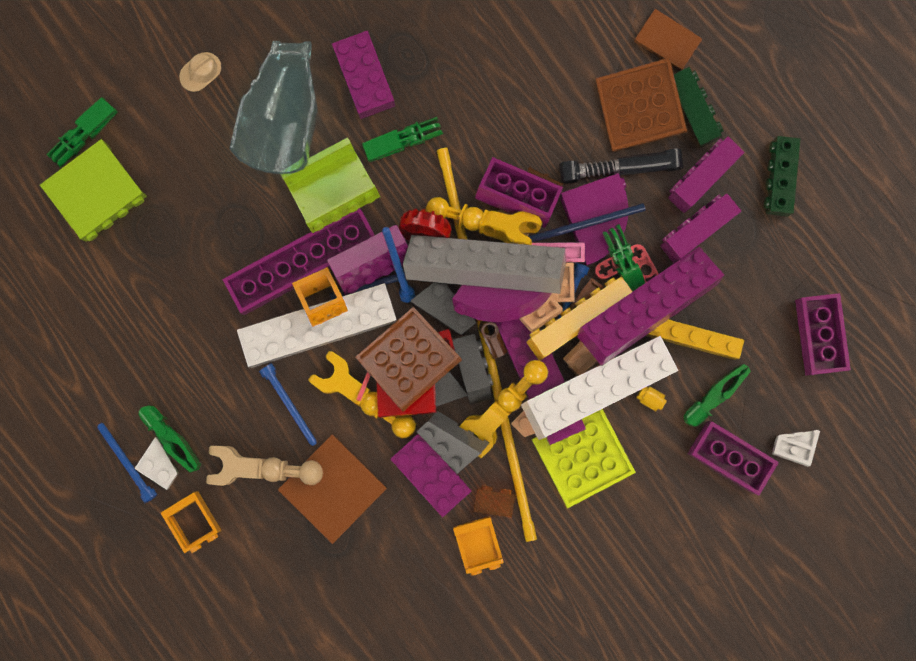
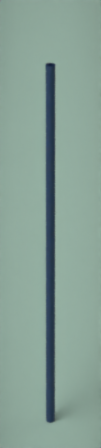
M644 203L528 237H530L532 243L646 211ZM397 274L377 279L371 284L358 288L354 293L384 283L387 285L399 281ZM339 290L342 297L346 296L343 290ZM334 292L329 293L331 300L337 298Z

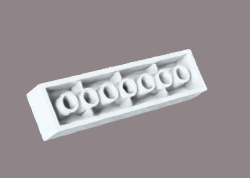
M385 283L343 296L348 311L312 327L305 310L302 309L238 329V336L248 367L260 366L395 323L397 319ZM324 302V303H321V304H318V305L311 306V307H309V309L312 310V309H314V308H316V307H318V306H320V305H323V304H325V303H327V302Z
M661 336L608 361L603 366L595 367L524 402L521 406L538 440L677 372L678 369Z

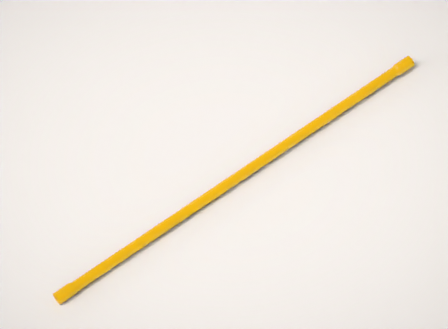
M448 148L438 149V159L442 168L450 207L461 210ZM453 219L457 238L468 240L465 227L459 228V220ZM476 319L477 325H478V330H479V324L481 323L482 320H477V319ZM488 326L484 328L485 333H489ZM479 331L484 356L488 365V374L491 375L493 382L491 387L494 400L496 401L502 391L495 358H492ZM507 417L500 426L522 518L526 542L537 540V536L531 519L509 418Z

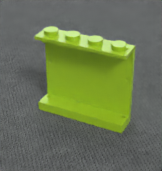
M348 137L280 173L312 233L323 229L332 222L340 220L347 214L357 211L360 207L372 203L380 197Z
M102 139L40 184L78 237L85 242L94 240L100 231L110 228L116 219L125 217L129 213L128 210L134 206L141 205L144 202V198L147 197L111 152L109 145Z

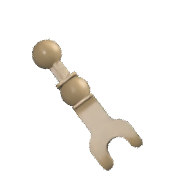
M231 446L209 447V454L220 457L223 461V468L219 474L207 475V484L229 485L239 477L265 478L270 482L284 481L287 477L300 478L307 485H315L323 477V468L318 462L313 460L306 461L301 466L288 465V461H281L275 457L268 459L242 457Z

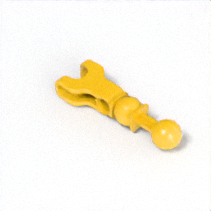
M441 197L430 199L426 206V212L431 213L434 211L436 215H443L444 219L448 217L459 220V228L464 226L470 231L479 230V233L502 240L505 243L532 245L530 237L523 233H537L542 226L539 216L524 211L513 215L488 210L483 212L478 207L468 208V204H465L463 209L460 210L449 207L448 202Z
M329 351L326 354V358L334 366L335 371L333 375L328 379L311 375L308 379L309 382L325 394L341 393L360 406L365 414L374 416L377 419V392H370V389L366 387L361 401H358L357 397L362 384L350 376L347 362L334 352ZM410 415L382 417L392 425L393 433L399 438L411 437L416 430L415 420Z
M539 360L529 361L524 367V377L516 385L512 383L508 388L503 389L498 395V399L484 414L468 416L459 426L465 431L470 430L480 440L490 442L478 456L479 458H482L497 441V428L511 412L520 408L522 401L527 396L525 392L531 385L541 384L547 379L548 369L543 362Z

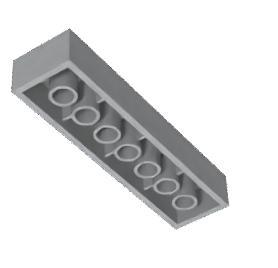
M411 235L403 267L407 280L560 294L566 266L565 248Z

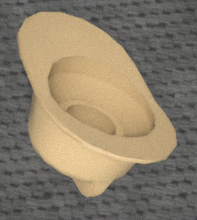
M209 52L195 55L181 69L179 76L182 86L192 92L205 88L220 74V60Z

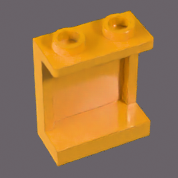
M490 516L453 527L466 574L471 573V576L482 573V569L485 568L494 570L501 567L500 564L504 563Z

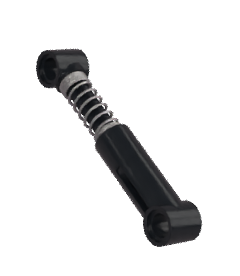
M678 148L657 153L617 157V160L614 159L609 162L605 160L604 163L601 161L599 163L594 162V164L591 162L589 164H579L578 161L559 163L561 183L563 184L575 183L580 181V178L590 177V175L600 176V174H603L605 176L607 173L609 175L610 173H619L622 176L656 171L670 172L684 168L682 152Z

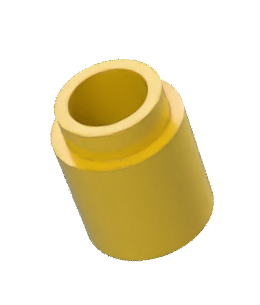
M651 386L641 389L636 397L640 400V403L655 412L658 409L662 410L667 401L664 399L665 395Z

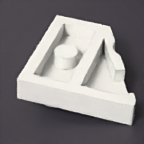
M814 430L776 436L772 454L809 467L812 463L820 431Z
M155 437L135 469L167 490L179 472L175 465L172 464L171 458L164 450L159 438Z

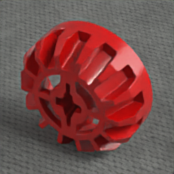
M416 208L403 214L398 227L402 236L410 241L411 235L450 238L452 231L448 220L444 219L443 215H436L434 211L431 213L426 212L425 209L419 211Z

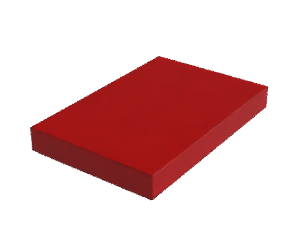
M377 383L378 417L436 413L435 384L402 412Z

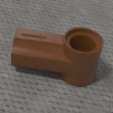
M481 321L479 331L492 358H499L505 355L508 351L499 333L498 326L494 322ZM493 325L492 332L485 333V326Z

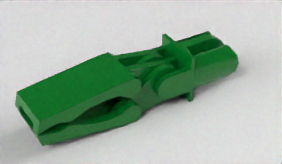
M101 97L75 121L78 127L68 130L61 138L59 137L60 141L46 155L61 168L74 154L78 155L77 153L85 146L88 136L94 139L117 114V110Z
M438 117L421 123L416 122L405 127L402 131L393 130L362 143L368 162L371 163L405 150V147H413L425 143L426 140L443 135V131L439 130L441 128L440 123H436Z
M618 224L615 226L616 231L613 228L608 229L609 235L606 231L602 233L609 247L607 250L610 252L614 263L619 266L616 269L619 278L622 276L633 292L646 282L638 263L632 260L633 252L630 248L631 245L627 243L621 226Z
M745 364L738 365L716 381L702 398V401H695L685 412V423L689 426H699L709 416H712L709 411L733 395L751 372L749 367ZM736 376L732 385L726 391L721 392L723 385L729 379Z
M154 406L142 407L138 414L140 419L148 427V431H155L164 450L190 473L199 470L202 466L184 437L164 422L167 417H164ZM175 443L182 448L186 458L176 450Z

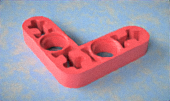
M639 244L630 247L633 253L634 249L637 251L641 250L642 252L640 258L637 256L632 258L635 263H638L640 269L643 265H648L651 268L649 275L643 274L644 280L653 275L657 276L659 273L646 249ZM612 257L596 266L595 275L598 279L605 280L617 274V271L613 272V269L608 270L606 276L599 273L601 270L600 266L603 268L610 266L609 261H611V265L615 270L619 268L614 263Z

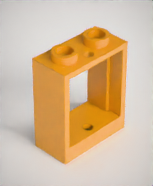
M328 267L292 283L312 327L348 311ZM331 286L337 298L310 310L305 297Z
M198 491L161 512L184 553L188 551L194 553L202 548L201 543L206 540L210 543L218 538L217 533L222 531ZM196 502L211 526L212 531L190 544L173 515Z

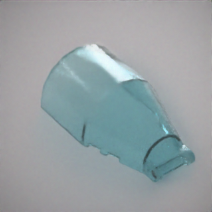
M273 41L271 51L259 69V75L255 80H252L248 93L244 94L241 98L229 149L239 161L251 168L267 173L291 174L303 170L308 164L318 116L310 66L312 51L310 41H304L303 43H280V41Z

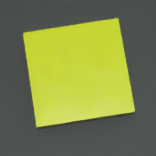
M603 409L582 419L586 430L552 445H548L546 438L538 440L535 437L532 439L567 508L636 473Z

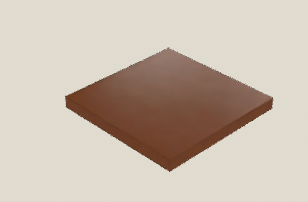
M670 57L596 78L612 152L687 132Z
M414 307L355 357L402 412L462 361L461 357Z
M332 434L306 460L316 461L323 468V477L320 482L315 485H307L300 478L290 477L278 491L333 544L387 487Z

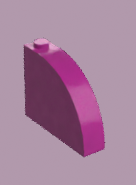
M619 173L563 192L559 196L569 224L628 208L625 192L626 183L623 177L620 178ZM628 216L572 232L576 242L585 243V262H583L585 266L595 264L610 253L607 250L609 247L602 232L606 231L609 235L608 229L613 228L616 231L615 226L620 224L624 233Z
M462 285L452 300L454 311L461 315H467L477 320L488 322H505L522 318L536 311L548 300L552 293Z

